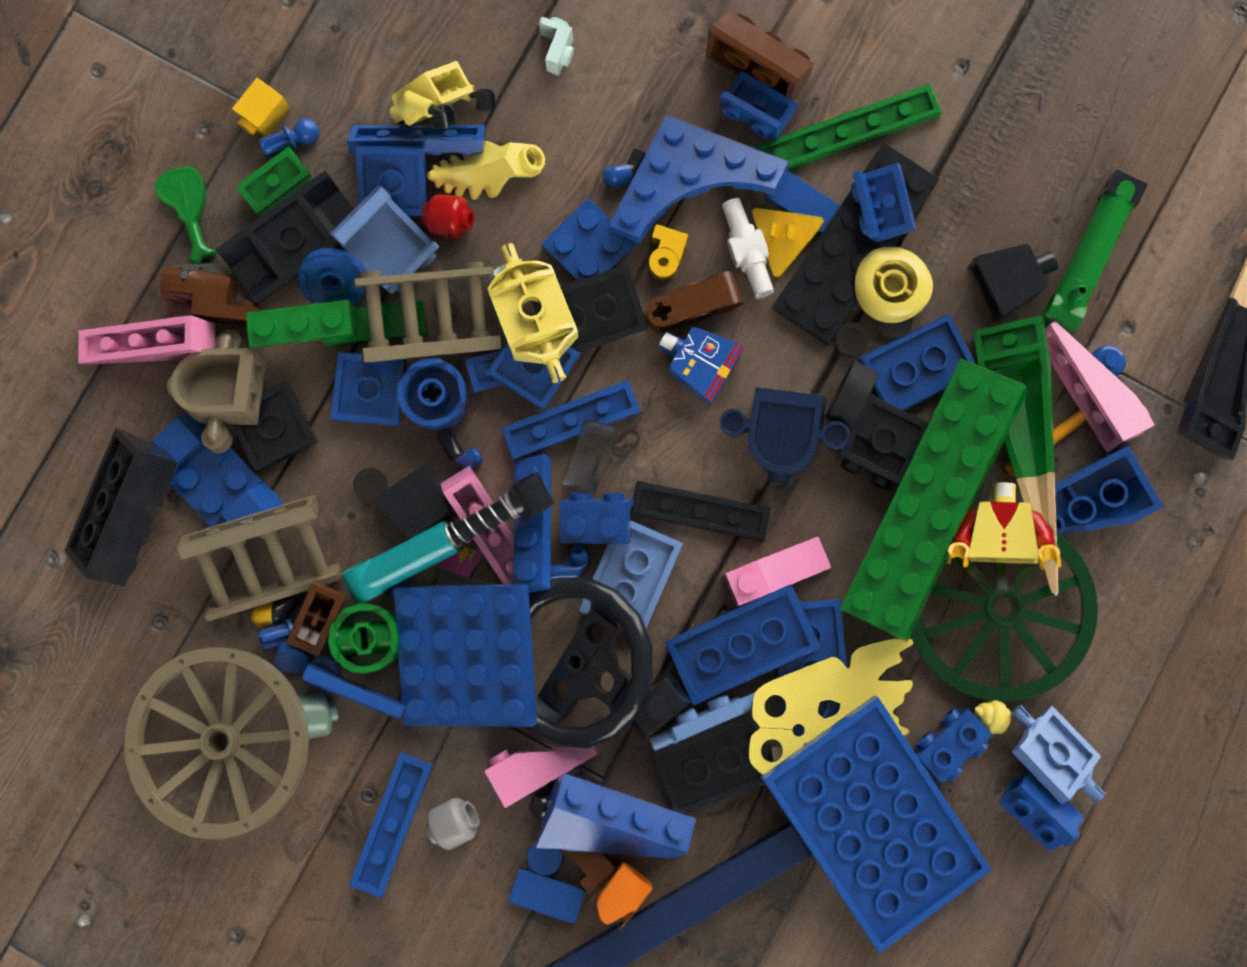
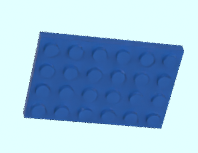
M877 696L871 697L760 777L873 947L879 953L992 870Z

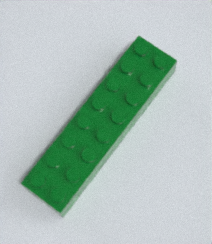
M960 358L840 607L842 611L908 642L947 561L948 548L953 544L954 538L965 517L971 511L1026 397V385Z

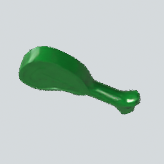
M190 166L171 169L163 173L155 183V192L163 204L177 211L179 219L186 227L192 249L188 262L191 264H202L205 259H213L217 252L207 247L204 243L198 223L207 201L204 178L197 169Z

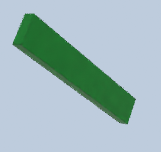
M931 83L785 134L780 136L777 141L771 139L752 146V148L789 161L787 171H791L939 118L942 115V111Z

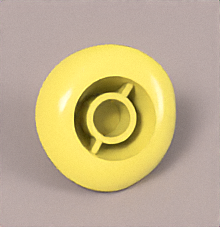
M881 247L871 251L861 261L855 276V294L859 305L870 317L885 323H898L914 317L928 304L933 291V280L924 262L914 253L899 247Z

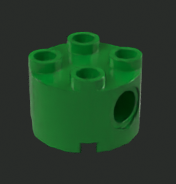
M359 603L345 608L337 616L336 620L333 621L329 629L328 644L334 659L345 669L353 673L367 674L387 669L399 658V631L396 615L391 610L373 604Z

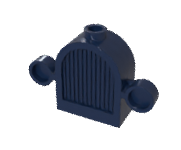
M755 387L751 419H747L745 414L738 409H729L721 415L719 422L721 430L729 437L737 438L745 433H749L748 444L753 458L764 470L769 472L768 480L778 483H789L790 477L799 475L809 469L818 456L821 442L825 443L829 449L837 451L847 447L851 439L848 427L842 422L833 421L823 428L827 401L824 395Z

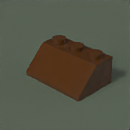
M728 11L713 23L708 30L707 57L736 75H739L741 71L793 101L811 74L814 63L810 61L807 54L799 49L792 50L782 44L781 39L774 33L769 31L764 33L756 28L753 22L745 15H735Z

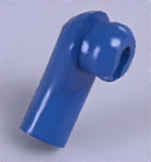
M581 545L572 547L569 556L563 564L551 565L550 581L558 577H580L590 562L588 550Z

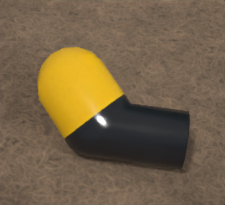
M295 594L275 602L257 606L251 612V620L257 627L261 628L275 625L300 605L301 600Z

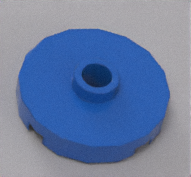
M321 248L311 252L303 260L298 274L299 288L311 303H314V301L316 303L349 300L355 306L360 301V298L363 297L365 287L353 288V280L360 278V272H364L365 269L360 261L349 252L337 248Z

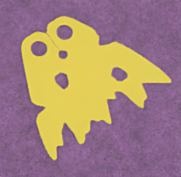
M891 639L862 646L851 655L849 668L838 658L830 657L761 686L754 694L752 707L753 719L760 727H763L757 730L750 738L749 760L754 768L764 775L802 748L804 743H809L873 696L879 697L902 734L907 735L910 731L900 726L899 718L893 711L904 702V695L913 686L912 680L896 682L880 681L878 679L886 669L902 662L900 652L913 644V640L909 639L908 642H905L901 639ZM772 695L781 696L786 702V710L780 717H770L765 711V701ZM825 700H832L840 703V709L837 714L823 718L818 713L819 703ZM796 724H801L804 727V734L797 737L793 734L792 729ZM774 739L782 745V756L776 762L766 761L761 754L762 745L767 740Z

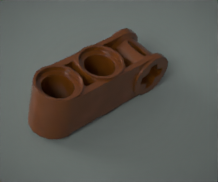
M725 271L707 280L685 285L673 292L652 299L647 306L645 319L650 330L656 333H666L684 325L698 323L715 314L734 310L742 306L744 300L733 272ZM657 309H660L662 313H668L666 321H662L660 317H655Z

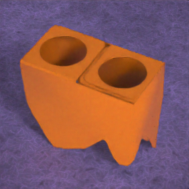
M625 859L621 860L597 892V894L601 892L600 896H598L597 908L600 919L605 924H611L623 917V920L625 919L619 931L634 915L653 889L651 880Z

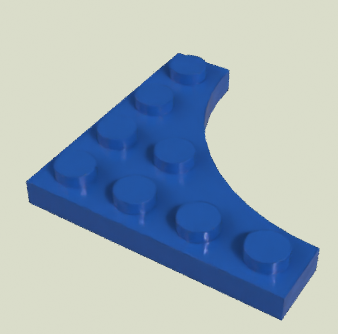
M666 115L609 224V230L614 234L640 244L654 223L666 213L668 207L682 198L687 200L696 195L709 192V188L733 186V189H750L775 196L788 170L789 161Z

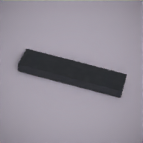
M637 481L633 497L634 506L631 507L630 515L764 542L771 508Z

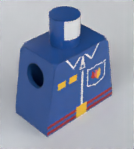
M692 327L685 340L667 331L658 349L674 358L668 368V373L710 407L741 356L745 346Z

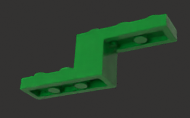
M349 300L246 312L248 340L251 348L319 340L328 348L365 344L371 341L367 307L355 308ZM423 300L415 301L419 336H428L425 303ZM402 303L381 305L385 340L406 338Z

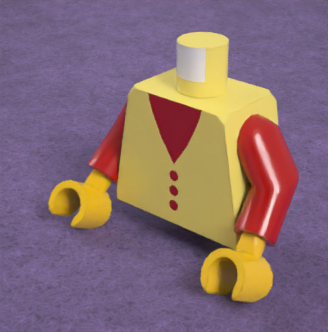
M995 483L994 502H979L978 509L969 511L954 538L953 544L948 548L947 563L951 564V559L960 557L964 560L963 567L968 566L969 559L970 562L1038 564L1039 560V567L1042 570L1045 569V561L1054 560L1057 562V568L1061 567L1060 550L1056 547L1053 532L1041 513L1031 510L1030 503L1016 502V484Z

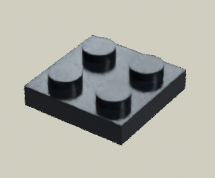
M284 381L262 392L258 425H232L254 471L257 473L319 442L288 381Z

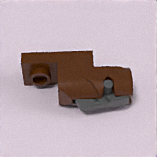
M213 263L170 265V267H164L160 284L161 297L165 301H173L191 307L190 314L194 317L209 322L247 326L246 312L261 311L258 308V304L256 305L253 302L237 301L236 306L237 284L225 274L220 273L217 266Z

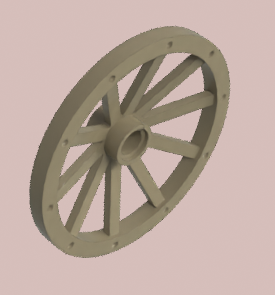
M210 647L186 652L173 658L156 670L136 696L125 730L124 749L127 770L132 785L143 804L159 821L169 828L190 837L211 840L227 839L248 833L274 818L287 805L300 784L306 767L309 749L308 725L304 709L296 691L285 676L271 663L255 654L228 647ZM207 662L227 663L221 718L194 669L196 665ZM239 666L259 676L268 686L234 722ZM180 673L183 674L209 725L157 698L164 687ZM276 695L284 709L289 729L245 733L244 729ZM151 708L199 733L201 737L199 739L144 745L145 727ZM222 733L227 738V747L225 749L221 747L219 741ZM290 740L289 759L283 777L245 749L246 744ZM201 749L202 753L159 789L156 788L149 774L145 755ZM237 758L277 788L270 799L252 814ZM212 760L194 818H190L176 810L165 798ZM225 763L240 820L222 824L208 823L206 819Z

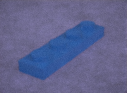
M352 125L348 138L349 153H355L357 146H425V153L432 156L443 153L473 155L484 151L485 125H448L447 129H437L435 125Z
M626 380L507 425L501 429L511 456L515 461L637 415L641 411L630 382Z
M541 454L515 460V483L538 472L551 496V458ZM551 507L525 520L521 517L514 518L513 584H528L529 593L550 589Z
M400 752L349 886L380 898L384 896L434 766L433 763Z

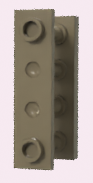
M479 261L463 263V269L391 276H381V270L360 272V278L353 280V288L365 287L371 341H368V348L360 350L362 363L502 349L500 335L491 336V331L487 330L481 277L494 274L493 267H483V262ZM468 278L473 331L470 332L471 338L457 339V333H453L447 280ZM434 281L440 334L436 335L437 341L423 343V336H419L413 283ZM400 284L406 338H402L403 345L389 346V340H385L379 286Z
M315 495L181 537L177 545L181 559L193 557L194 560H198L215 601L209 603L205 613L207 622L215 619L226 621L237 616L238 612L308 591L313 581L329 588L333 587L337 581H340L341 564L326 565L311 525L314 521L313 519L317 518L319 510ZM292 525L299 530L314 570L295 577L278 536L280 529ZM257 536L265 539L281 580L263 587L260 585L245 547L247 539ZM225 546L227 549L232 550L247 588V592L228 597L211 555L214 552L213 550Z

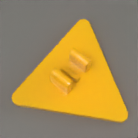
M755 208L752 211L756 227L762 231L769 252L767 259L773 276L777 278L784 274L824 224L823 218L819 216Z

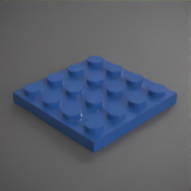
M528 584L399 586L394 588L395 614L400 646L398 656L402 703L405 704L403 725L533 727L537 724Z

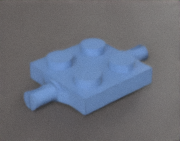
M755 693L741 699H729L725 694L708 701L707 705L709 708L696 713L694 708L676 715L675 719L677 722L671 724V727L668 728L669 730L649 737L654 750L657 751L672 743L677 744L685 738L741 714H746V711L751 710L753 707Z
M1021 704L1010 713L1024 728L1022 739L1013 749L1012 753L1061 804L1071 800L1080 788L1094 803L1099 802L1106 795L1091 779L1093 768L1101 756L1052 705L1043 710L1037 719H1034Z

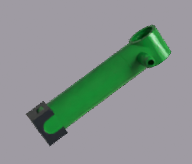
M1118 169L1106 180L1097 199L1099 202L1055 293L1050 298L1041 315L1046 326L1057 322L1071 336L1075 334L1086 314V306L1132 210L1139 204L1148 185L1147 183Z

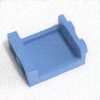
M377 186L330 233L347 252L360 261L366 271L381 270V276L413 274L419 267L425 269L435 260L437 255L434 252L439 248L438 244L429 239L380 186ZM400 284L382 286L390 294H393L395 291L400 293Z

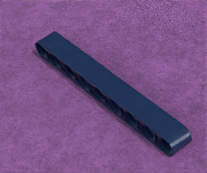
M788 822L637 911L620 931L619 929L625 919L545 967H625L807 859L812 854L792 824Z

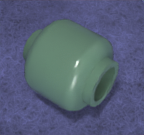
M321 691L299 695L298 697L307 720L309 740L329 735L332 731V722L338 721L335 700L328 702L327 696Z

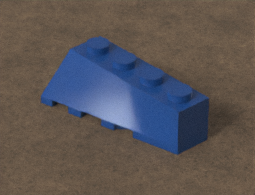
M564 773L554 781L534 849H560L571 852L587 851L610 855L627 854L639 857L676 859L688 853L696 819Z

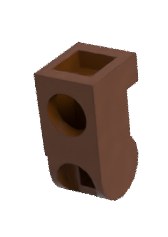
M559 849L565 856L572 857L585 873L580 877L579 882L588 893L616 868V865L607 854L587 851L571 852Z

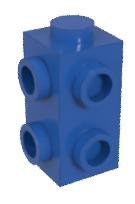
M956 708L951 709L940 720L942 726L934 734L927 732L914 745L917 748L915 751L917 757L931 778L940 783H943L945 780L951 782L957 778L964 770L961 765L970 756L976 758L981 755L989 746L986 741L993 736L975 715L966 708H960L959 710Z
M1026 770L1009 782L999 803L1049 852L1061 845L1067 847L1078 838L1080 832L1077 829L1084 816L1069 801L1061 804L1029 770Z

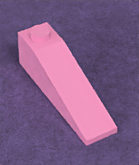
M191 315L78 331V364L82 365L179 361L191 353L201 352V349H215V323Z
M1057 322L1045 328L1048 349L1051 354V364L1078 408L1084 414L1085 419L1106 453L1135 439L1155 425L1150 418L1148 410L1141 404L1138 397Z
M470 466L441 483L444 495L461 520L463 515L468 517L475 513V509L479 511L487 507V502L490 505L493 504V501ZM500 523L496 525L495 530L488 529L484 531L482 537L475 536L473 539L503 584H513L514 535L507 524Z

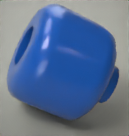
M1106 345L1092 352V355L1116 377L1124 370L1126 360L1119 348Z

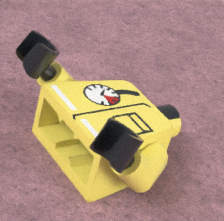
M455 61L421 74L394 93L392 100L395 105L390 108V114L397 124L403 125L406 123L408 126L434 116L435 128L447 129L448 124H456L453 103L460 99L471 101L472 98H476V109L490 110L495 108V93L491 89H474V85L469 84L458 62Z

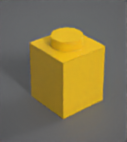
M257 77L232 109L240 118L237 123L251 135L258 132L263 137H267L290 110V106L282 95Z

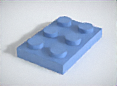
M630 520L631 542L629 544H608L593 579L618 590L639 612L647 628L683 543ZM584 598L579 611L588 614L591 609V601Z

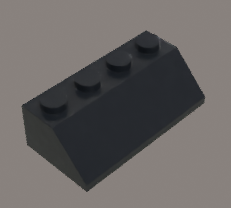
M115 428L64 551L85 578L125 587L128 577L135 571L136 558L141 546L149 538V527L152 520L162 507L163 494L166 487L175 476L177 461L164 449L118 428Z

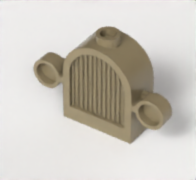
M233 329L224 330L217 336L215 341L216 349H201V352L187 355L177 365L172 377L167 382L168 395L174 398L193 419L207 425L202 432L201 440L207 449L216 454L227 451L233 442V436L225 425H258L266 361L255 348H246L244 338Z

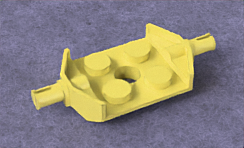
M509 243L508 248L511 256L506 245L500 248L506 262V268L497 274L488 286L489 297L494 305L514 361L544 364L547 366L552 383H558L555 370L560 381L566 379L559 360L563 353L579 337L578 330L552 265L540 261L522 262V259L518 258L514 244ZM535 301L542 308L537 315L529 316L522 311L523 306L527 302Z

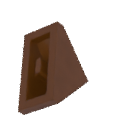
M313 581L286 643L319 656L329 635V629L338 616L346 594Z

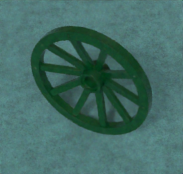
M1057 533V548L1060 550V556L1073 574L1072 577L1058 581V593L1078 586L1081 600L1080 624L1024 608V605L1054 595L1049 585L1019 595L1037 564L1025 563L1011 586L1007 587L1006 564L994 563L996 588H994L973 562H970V559L968 566L963 567L964 560L960 557H955V560L978 585L985 596L940 584H935L931 593L977 605L982 609L926 629L923 627L920 615L911 638L927 666L951 687L967 695L988 701L1010 702L1029 699L1050 691L1067 679L1080 665L1091 646L1098 616L1097 595L1091 573L1078 551L1070 542ZM1000 597L1008 599L1012 605L1011 613L1004 618L998 616L994 611V603ZM1021 618L1077 635L1071 649L1057 666L1053 664L1020 620ZM986 619V623L953 669H950L939 658L928 640ZM998 627L999 687L981 685L962 677L992 632ZM1010 627L1013 628L1047 673L1032 682L1012 687L1010 681Z

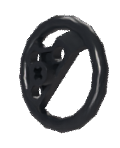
M558 577L550 581V589L529 593L530 620L542 607L562 598H585L591 601V609L541 691L535 697L537 724L533 727L523 728L529 734L555 747L589 749L617 737L641 712L653 681V646L641 615L618 590L589 577ZM596 623H600L605 630V636L601 642L595 641L592 636V629ZM622 630H624L631 649V675L620 668L615 641ZM605 672L610 673L614 680L613 688L609 692L604 690L601 685V677ZM560 681H564L569 687V695L565 700L561 699L557 694V686ZM596 697L606 704L611 712L606 718L585 727L559 725L573 711L581 699Z

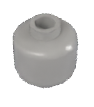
M451 798L430 810L426 834L433 844H438L445 850L454 849L475 837L477 827L480 824L477 810L469 801Z

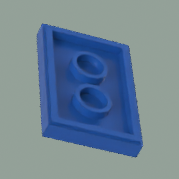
M950 313L858 359L859 363L879 373L873 386L876 396L903 411L945 392L960 358L976 364Z

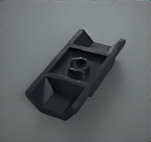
M324 171L215 250L231 268L257 305L282 286H286L298 277L303 260L311 252L321 248H339L340 244L330 233L354 209L328 173Z

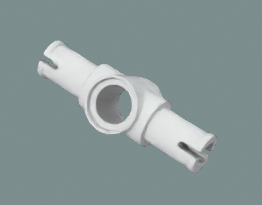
M740 198L728 200L722 204V208L731 230L728 234L730 238L727 239V245L733 264L736 268L741 267L742 272L747 274L756 299L767 297L774 292L765 267L769 252L763 233L760 229L755 230L753 224H749Z

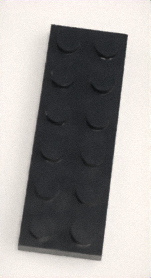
M883 142L863 173L899 163L902 168L913 216H915L939 181V178ZM852 190L771 308L826 345L832 340L858 301L855 294V276L861 261L867 254L877 248L894 247L902 236L899 235L881 242L870 239L868 235L865 236L859 223V216L863 215L860 203L855 201Z

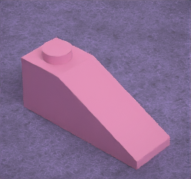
M815 537L725 573L723 576L737 607L789 584L830 569L831 565L819 537Z
M595 747L589 749L517 751L511 755L505 750L489 759L492 766L487 768L485 773L503 806L506 808L596 756L598 752Z

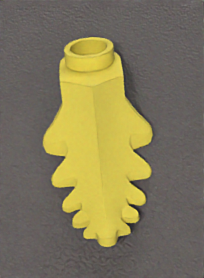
M485 141L483 152L463 155V160L452 155L449 157L451 164L446 160H441L439 162L440 167L433 165L432 170L427 172V178L434 181L436 188H440L443 185L446 194L451 193L453 188H455V196L463 197L465 190L468 189L471 199L477 200L482 190L485 189L489 198H495L509 178H532L540 174L545 165V156L542 150L533 144L510 142L499 146L490 141Z

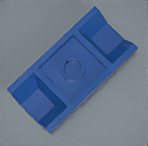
M188 413L177 417L151 441V444L164 449L177 461L176 473L170 484L210 527L285 504L232 446L220 454L212 453L207 449L201 440L202 432L207 425L196 421Z

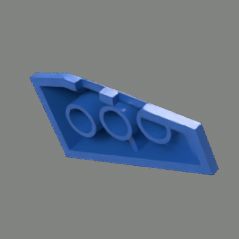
M1128 443L1055 482L1056 531L1060 535L1132 524L1164 507Z

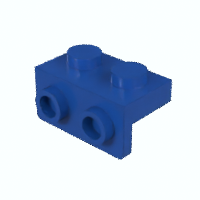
M742 71L728 92L723 90L720 95V109L726 117L735 122L740 120L749 125L751 130L762 138L770 137L775 141L780 137L798 109V103Z
M894 163L868 173H863L860 170L853 173L855 183L851 184V190L855 201L860 203L863 215L859 216V223L865 236L868 235L870 239L881 242L917 230L902 168L899 163Z
M590 492L570 493V498L559 502L560 543L629 544L631 542L630 508L634 506L633 498H624V493L621 492L603 493V498H591Z

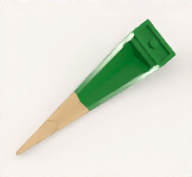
M1039 315L973 331L979 366L1026 385V397L1004 442L1023 501L1030 503L1031 510L1041 513L1053 532L1057 547L1051 354L1048 349L1044 319ZM1047 560L1044 562V570L1050 590L1057 596L1059 592L1057 562Z

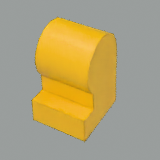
M656 224L652 235V243L659 245V247L652 252L649 259V270L654 279L666 282L675 277L688 242V234Z

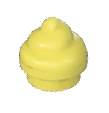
M996 700L986 701L974 709L975 717L991 734H1002L1010 725L1011 711L1006 708L1003 702Z

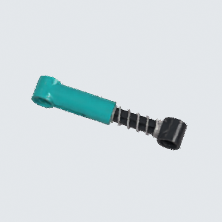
M533 473L507 488V494L499 497V501L491 505L487 502V507L479 511L475 509L474 514L468 517L463 515L462 520L454 524L450 522V525L443 521L372 559L369 558L343 572L341 577L356 604H363L401 581L459 553L461 543H470L471 539L475 536L482 537L484 531L488 529L493 531L496 525L500 523L507 524L510 518L517 519L521 517L525 520L551 507L554 501L539 473Z

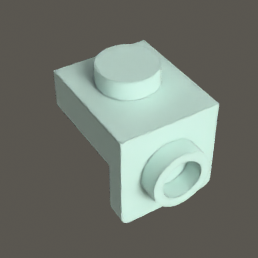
M541 17L539 21L540 34L553 39L545 58L547 72L559 76L563 66L568 67L573 57L574 47H571L573 43L572 27H569V24L560 18L551 17L548 19Z

